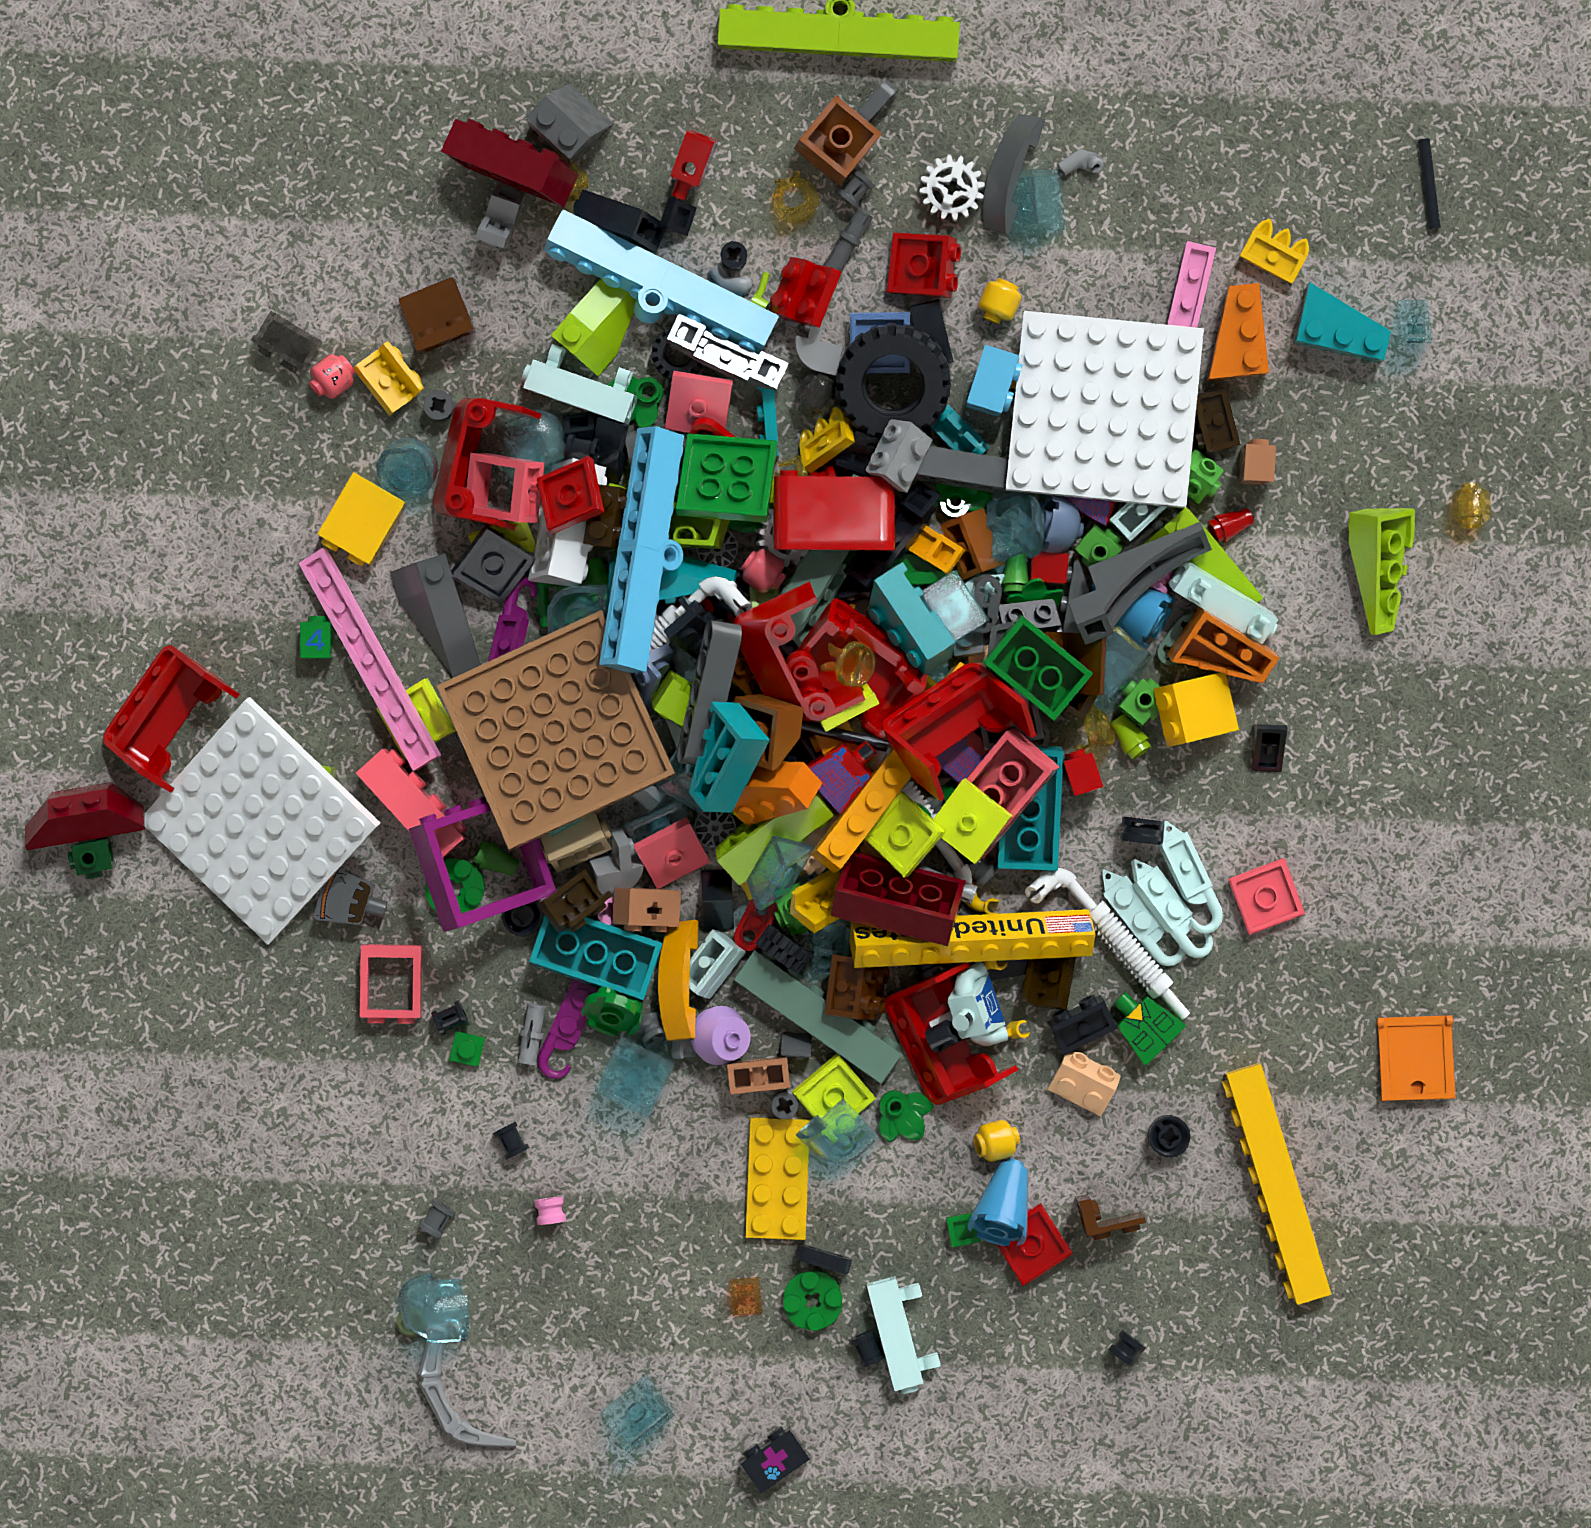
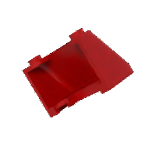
M780 470V476H774L773 549L895 550V488L881 476L870 475V477L798 476V470Z
M836 598L824 609L796 650L806 651L814 657L823 686L829 691L856 678L859 682L866 681L880 704L859 714L860 726L866 733L870 735L875 734L880 739L886 736L883 729L884 720L921 695L926 689L928 673L924 675L918 668L913 667L901 648L891 643L886 631L842 600ZM798 668L797 672H804L806 668Z

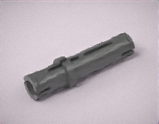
M857 208L844 231L841 230L838 234L840 238L823 266L833 267L841 271L854 248L859 247L861 244L859 240L873 217Z

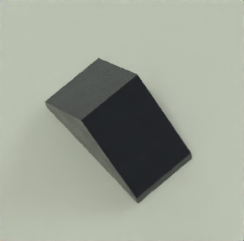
M1253 724L1252 771L1282 772L1288 730L1287 725Z
M725 869L701 871L704 930L734 929L731 876Z

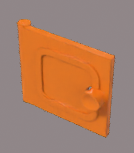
M1452 1015L1377 1018L1381 1101L1456 1098L1452 1040L1454 1019Z

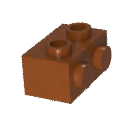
M984 508L940 524L944 536L965 549L956 563L961 580L982 574L1005 564Z

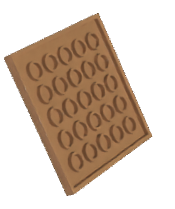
M602 610L437 685L510 851L676 775L631 673L599 665L606 618Z

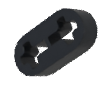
M798 1243L794 1256L799 1261L843 1274H849L853 1261L849 1257Z

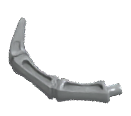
M443 1311L436 1323L433 1321L428 1322L425 1348L418 1371V1377H420L418 1385L431 1406L444 1434H449L450 1438L454 1441L473 1446L516 1448V1440L483 1432L472 1427L467 1420H462L461 1416L449 1404L443 1391V1382L440 1379V1375L442 1372V1355L450 1334L446 1328L453 1316Z

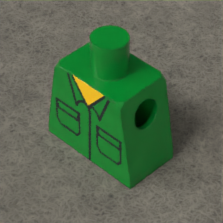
M1124 992L1113 1003L1124 1015L1116 1026L1145 1066L1186 1027L1182 1021L1147 996L1136 1003Z

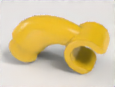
M976 892L971 904L964 902L975 911L999 914L998 912H989L987 909V905L990 902H1000L997 898H988L986 901H982Z

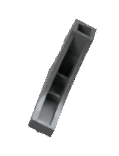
M1201 522L1088 566L1096 590L1068 601L1085 645L1114 634L1112 629L1125 611L1144 591L1160 578L1187 561L1212 550Z

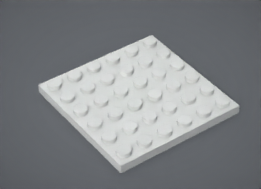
M1024 311L1018 362L1023 364L1018 382H1016L1005 491L1186 509L1204 328Z
M250 697L238 707L170 784L175 788L173 792L170 793L165 790L145 812V827L268 945L380 824L363 805Z

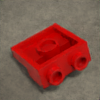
M893 232L887 292L891 294L951 299L952 292H956L958 288V276L954 274L955 262L960 261L961 246L957 244V239L947 235Z
M790 257L789 262L782 268V279L779 287L770 298L771 307L769 311L779 315L780 318L786 321L820 328L842 272L833 267L817 265L806 259Z

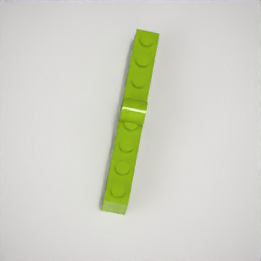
M827 0L825 9L816 10V14L804 13L802 8H786V12H774V7L757 6L756 10H744L743 5L727 4L726 9L720 8L718 49L957 62L960 22H954L953 17L938 16L936 21L924 20L922 15H906V19H895L894 14L876 13V17H864L863 12L855 11L853 0ZM837 5H843L846 7L847 12L839 16L834 13L833 9Z

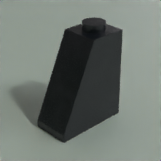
M582 189L580 196L576 199L573 206V215L632 244L655 253L666 228L659 226L660 220L646 211Z

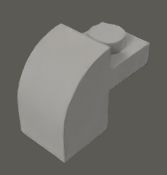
M498 182L491 195L486 215L478 227L475 238L482 240L485 244L492 247L504 248L505 245H508L519 219L526 192Z
M825 313L820 328L805 325L804 333L809 334L808 338L796 336V352L801 363L810 371L836 378L843 346L820 341L826 317Z
M622 827L610 830L612 837H610L612 847L610 854L588 859L589 876L601 894L610 891L612 896H614V887L632 888L638 882L643 872V864L635 851L633 840L631 837H626Z

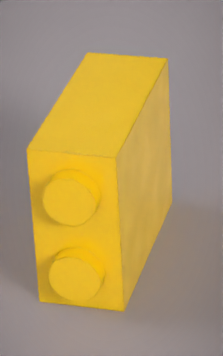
M353 472L317 533L323 537L321 544L337 552L339 547L349 552L347 559L363 567L365 562L372 566L407 503Z
M1221 672L1153 689L1167 747L1239 730L1226 673Z

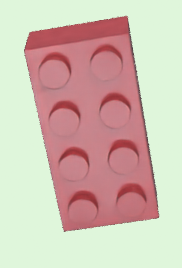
M1015 728L1003 734L967 778L969 782L1013 815L981 859L986 857L1060 767Z
M381 749L356 774L409 831V828L421 825L419 819L434 813L437 819L444 817L443 810L447 805L437 794L430 796L424 790L427 784L416 772L412 771L409 773L403 767L407 763L406 760L395 749L391 751ZM462 821L434 830L443 860L468 838L464 833L467 827Z

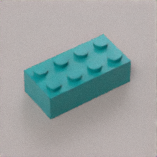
M1036 746L1060 767L997 842L996 864L998 868L1058 871L1064 752L1062 747Z
M546 915L544 916L529 965L597 988L608 987L613 989L616 994L629 999H636L643 1003L663 943L587 917L584 918L586 924L571 933L568 929L557 933Z

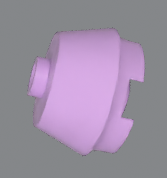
M716 1006L704 1010L697 1016L695 1039L691 1040L694 1051L705 1062L712 1065H724L740 1058L747 1051L751 1038L750 1030L736 1010L727 1006Z

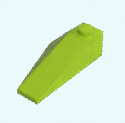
M600 279L551 336L599 377L619 352L634 313L636 299L630 295V292L620 287H610Z
M1186 507V509L1181 510L1144 544L1200 521ZM1203 526L1212 550L1189 560V562L1258 603L1262 600L1263 596ZM1178 567L1173 569L1172 572L1175 573Z
M1368 508L1349 512V546L1370 634L1378 635L1394 631L1402 596L1400 591L1397 590V585L1401 576H1406L1408 566L1402 563L1406 547H1413L1415 509Z

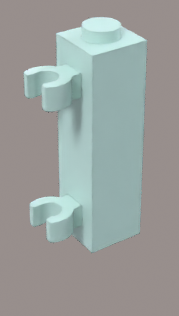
M554 344L551 345L546 364L533 359L532 364L525 367L522 382H525L523 388L629 425L638 400L636 395L626 392L633 376L631 371L619 367L614 386L611 387L559 369L566 349Z
M1189 561L1180 565L1168 582L1173 591L1260 644H1263L1266 638H1271L1277 629L1278 618L1273 612Z
M896 1276L867 1283L894 1391L901 1390L902 1394L919 1390L918 1385L924 1384L921 1371L941 1366L937 1352L917 1358L902 1303L905 1300L922 1297L920 1285L915 1283L899 1288Z

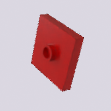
M586 456L537 478L545 522L549 533L556 534L604 513L594 460L591 457Z
M1042 1203L1028 1211L1027 1237L1022 1245L1017 1246L1018 1241H1010L1009 1246L997 1245L1023 1287L1074 1254Z

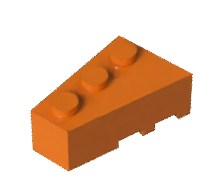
M1259 283L1234 285L1226 289L1206 382L1265 376L1269 373Z
M1201 607L1197 608L1167 653L1171 662L1197 666L1205 670H1214L1226 673V675L1264 683L1280 659L1276 652L1268 646L1258 643Z
M782 761L776 770L756 765L733 811L746 826L806 810L817 794L822 782L804 762Z

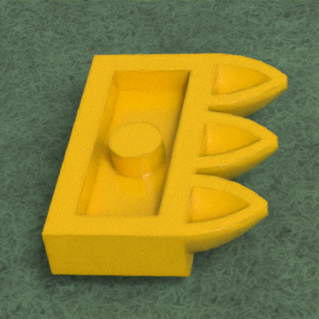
M1271 219L1264 220L1252 231L1239 257L1292 285L1308 256V240L1306 238L1301 239L1289 248L1291 242L1290 230L1288 228L1284 229L1271 238L1273 231Z
M834 407L832 409L829 424L823 418H818L814 434L806 428L801 433L799 447L803 469L810 473L855 443L851 419L847 418L839 408Z

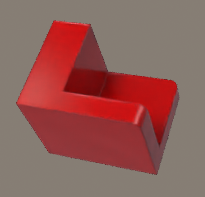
M1030 550L1029 580L1040 578L1044 582L1066 583L1069 554Z

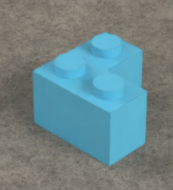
M985 345L965 407L996 417H1000L1002 411L1008 412L1014 393L1009 392L1011 381L1018 382L1023 364L1017 363L1020 355Z

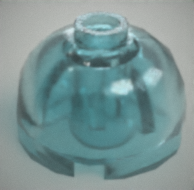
M406 437L393 441L381 453L376 464L377 476L381 484L386 489L390 487L396 491V496L406 499L423 497L433 486L438 473L437 457L431 447L417 438Z

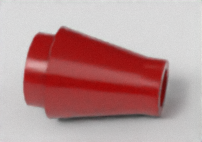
M1248 508L1213 515L1212 520L1207 521L1208 531L1218 543L1221 541L1226 543L1245 528L1254 524L1253 516Z

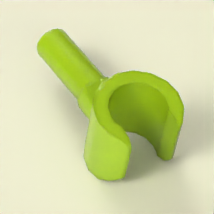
M767 272L762 273L758 290L751 299L752 303L764 309L770 303L762 298L770 276Z

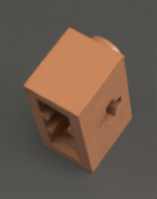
M1251 439V441H1248V444L1241 447L1239 484L1270 485L1274 482L1276 446L1269 445V440Z
M614 887L612 923L624 925V930L642 931V926H649V931L667 932V926L679 927L681 891Z
M785 1056L727 1063L730 1094L790 1088L788 1060Z

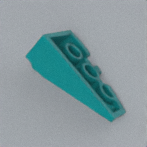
M613 550L609 563L608 607L618 550ZM683 556V561L677 569L663 571L659 589V600L665 599L666 604L675 603V598L692 595L700 587L699 583L715 576L735 582L737 577L736 570Z

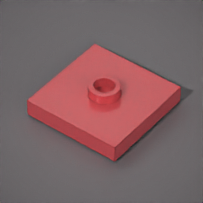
M673 371L665 429L690 433L692 423L702 417L711 418L726 429L733 380Z
M687 817L634 844L638 856L657 889L710 863Z
M1285 858L1228 878L1248 935L1305 914Z

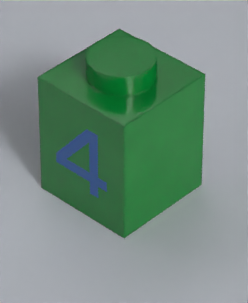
M308 616V622H300V658L333 659V625L331 622H326V616Z

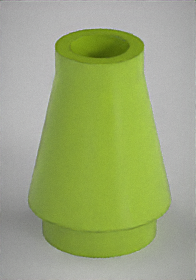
M1125 714L1110 724L1116 733L1125 756L1129 755L1131 760L1140 757L1152 747L1148 742L1150 738L1133 724Z

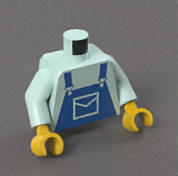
M977 962L957 975L955 987L948 998V1005L953 1017L952 1024L961 1039L970 1037L971 1041L978 1045L990 1046L1007 1041L1008 1037L1018 1039L1029 1036L1030 1032L1022 1034L1019 1032V1025L1026 1023L1027 1021L1025 1020L1012 1021L1008 1024L1007 1028L1004 1027L1005 1021L989 973L987 972L989 969L1003 970L1007 967V962Z

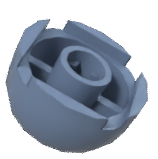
M1044 494L1043 496L1047 497L1045 502L1038 501L1034 510L1030 534H1035V543L1030 542V545L1035 551L1061 553L1069 549L1076 539H1080L1084 524L1081 522L1078 508L1070 500L1062 496Z

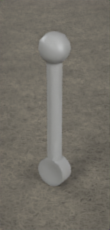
M1159 519L1154 520L1150 528L1125 545L1119 553L1130 550L1154 531H1159L1164 526L1163 522Z

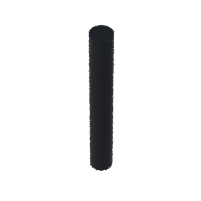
M1430 138L1419 139L1418 146L1429 229L1441 228Z
M802 721L801 732L858 746L866 740L875 750L886 752L888 749L889 741L836 727L826 732L820 723Z

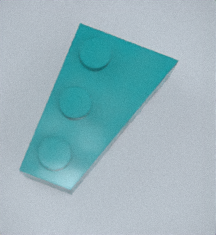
M1309 282L1305 288L1293 344L1382 363L1386 357L1391 330Z
M902 562L874 580L868 613L871 620L886 631L891 643L899 646L906 654L909 663L925 675L952 658L956 641L934 610L931 613L928 611L920 599V596L924 593L919 586L915 589L912 587L904 575L908 569Z
M711 701L709 711L713 712L710 728L704 729L702 738L706 740L703 756L697 757L689 794L704 812L732 813L770 740L740 703Z

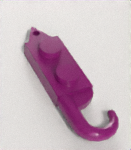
M522 577L505 599L502 615L499 614L488 662L524 645L529 619L526 610L516 604L519 592L524 586L530 588L532 598L537 596L536 583L529 581L528 577Z
M573 980L538 1054V1068L546 1077L551 1079L563 1078L571 1070L570 1065H566L560 1071L552 1070L548 1065L549 1058L554 1048L569 1050L576 1045L588 1019L585 1015L582 1017L581 1014L584 1001L590 994L597 993L599 988Z

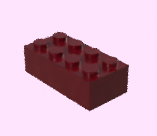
M455 118L440 151L469 170L563 208L579 176L569 169L571 164L559 158L558 154L544 148L540 151L534 148L533 144L519 138L515 141L509 138L508 134L495 128L492 131L484 128L483 124L470 118L467 119V122Z
M853 852L843 866L835 890L831 916L948 946L960 909L966 880L915 868L908 877H903L887 860Z

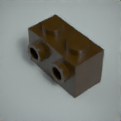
M599 484L604 513L586 521L583 544L597 548L618 550L623 514L627 502V489Z

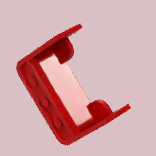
M464 398L455 405L433 496L434 509L439 514L447 517L515 531L516 525L472 514L475 499L473 493L467 489L470 453H477L482 429L491 425L496 411L541 420L542 414L523 406L484 398Z
M810 581L741 613L734 619L733 624L741 626L740 649L763 695L803 707L802 721H822L866 699L857 678L828 692L816 690L802 696L779 649V646L789 642L794 637L795 624L791 615L818 603Z
M172 645L165 646L155 657L106 728L103 735V743L137 773L172 793L175 788L162 778L171 767V754L166 750L170 741L199 700L209 704L221 696L222 690L236 699L240 694L217 675Z
M978 663L963 665L889 715L883 722L886 738L912 778L938 801H942L945 798L937 777L940 774L941 766L935 757L980 726L989 732L1000 733L1015 724L1029 737L1033 738L1036 736L1026 701Z
M963 962L928 979L917 982L888 996L885 1000V1009L920 1085L928 1100L935 1105H941L985 1089L1018 1071L1016 1065L997 1071L994 1061L984 1053L972 1055L965 1038L958 1044L938 1054L931 1049L927 1042L925 1030L931 1028L929 1022L950 1011L948 998L955 987V979L952 975L970 967L968 962Z

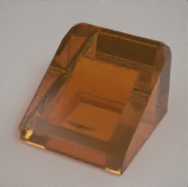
M760 1278L730 1279L733 1316L763 1313Z

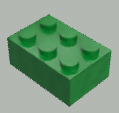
M1021 614L982 660L984 664L1054 721L1093 674Z

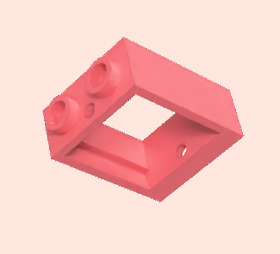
M470 453L467 489L473 493L475 499L472 514L513 522L538 523L541 497L537 478L543 476L544 463L491 453ZM492 464L515 468L510 511L488 507Z
M361 945L360 1017H366L367 1023H385V1018H397V1023L414 1024L415 1018L422 1017L423 945ZM370 957L413 958V1010L369 1009Z

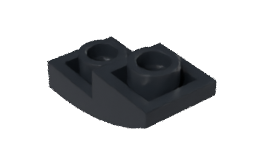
M939 299L910 306L915 330L927 333L929 338L933 342H937L941 347V351L946 356L948 363L954 362Z
M602 416L597 419L594 438L600 439L601 442L600 455L596 465L606 467L605 476L607 479L621 482L628 454L623 452L629 425Z

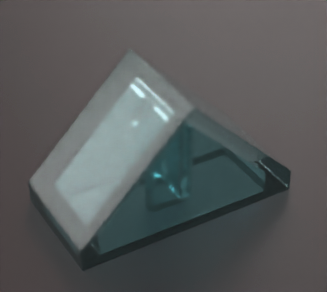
M1397 300V347L1430 345L1433 338L1427 300Z

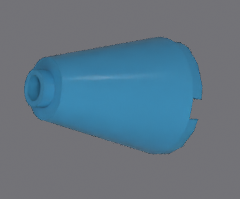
M1094 582L1091 585L1089 592L1096 590ZM1148 588L1130 605L1116 625L1139 647L1146 650L1150 646L1146 641L1150 636L1154 639L1158 637L1173 611L1168 605L1169 603L1175 604L1176 599L1171 595Z
M1007 1159L998 1165L969 1218L968 1230L971 1232L972 1228L977 1230L976 1236L993 1244L1009 1246L1010 1241H1018V1246L1022 1245L1027 1237L1028 1170L1021 1161Z

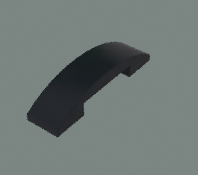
M917 480L899 502L901 508L895 514V550H860L843 572L865 588L872 586L874 580L893 568L916 541L936 510L942 498L941 495Z

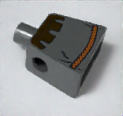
M340 867L322 887L312 919L363 925L366 914L383 919L388 901L372 897L375 887L374 883Z

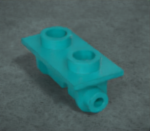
M949 405L940 414L938 421L932 427L929 426L951 450L982 455L990 447Z

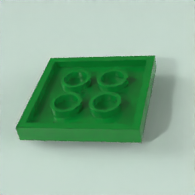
M687 434L676 505L677 516L767 523L778 448L777 441Z

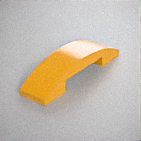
M895 505L896 514L900 510V508ZM926 525L909 548V551L949 575L965 549Z
M698 920L680 921L679 927L669 926L661 949L658 994L662 1024L668 1041L695 1039L696 1009L689 1007L690 951L698 949Z

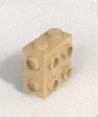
M603 809L583 817L584 820L554 836L548 833L539 838L544 846L542 849L547 864H552L557 873L612 849L608 838L612 837L610 827L606 820L601 822L599 813L603 812Z

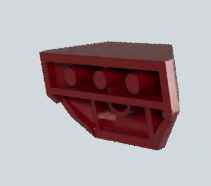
M112 782L51 792L25 825L26 851L145 830L144 806Z

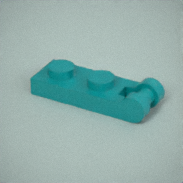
M756 386L758 391L762 392L763 404H757L758 422H764L765 434H759V437L764 440H776L778 445L774 390ZM779 447L777 448L776 458H779Z

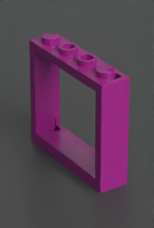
M485 797L468 802L469 808L462 810L460 805L443 810L444 817L438 819L435 813L419 819L421 825L409 828L443 932L454 930L545 898L556 890L538 838L520 846L533 888L461 913L434 830L491 811Z

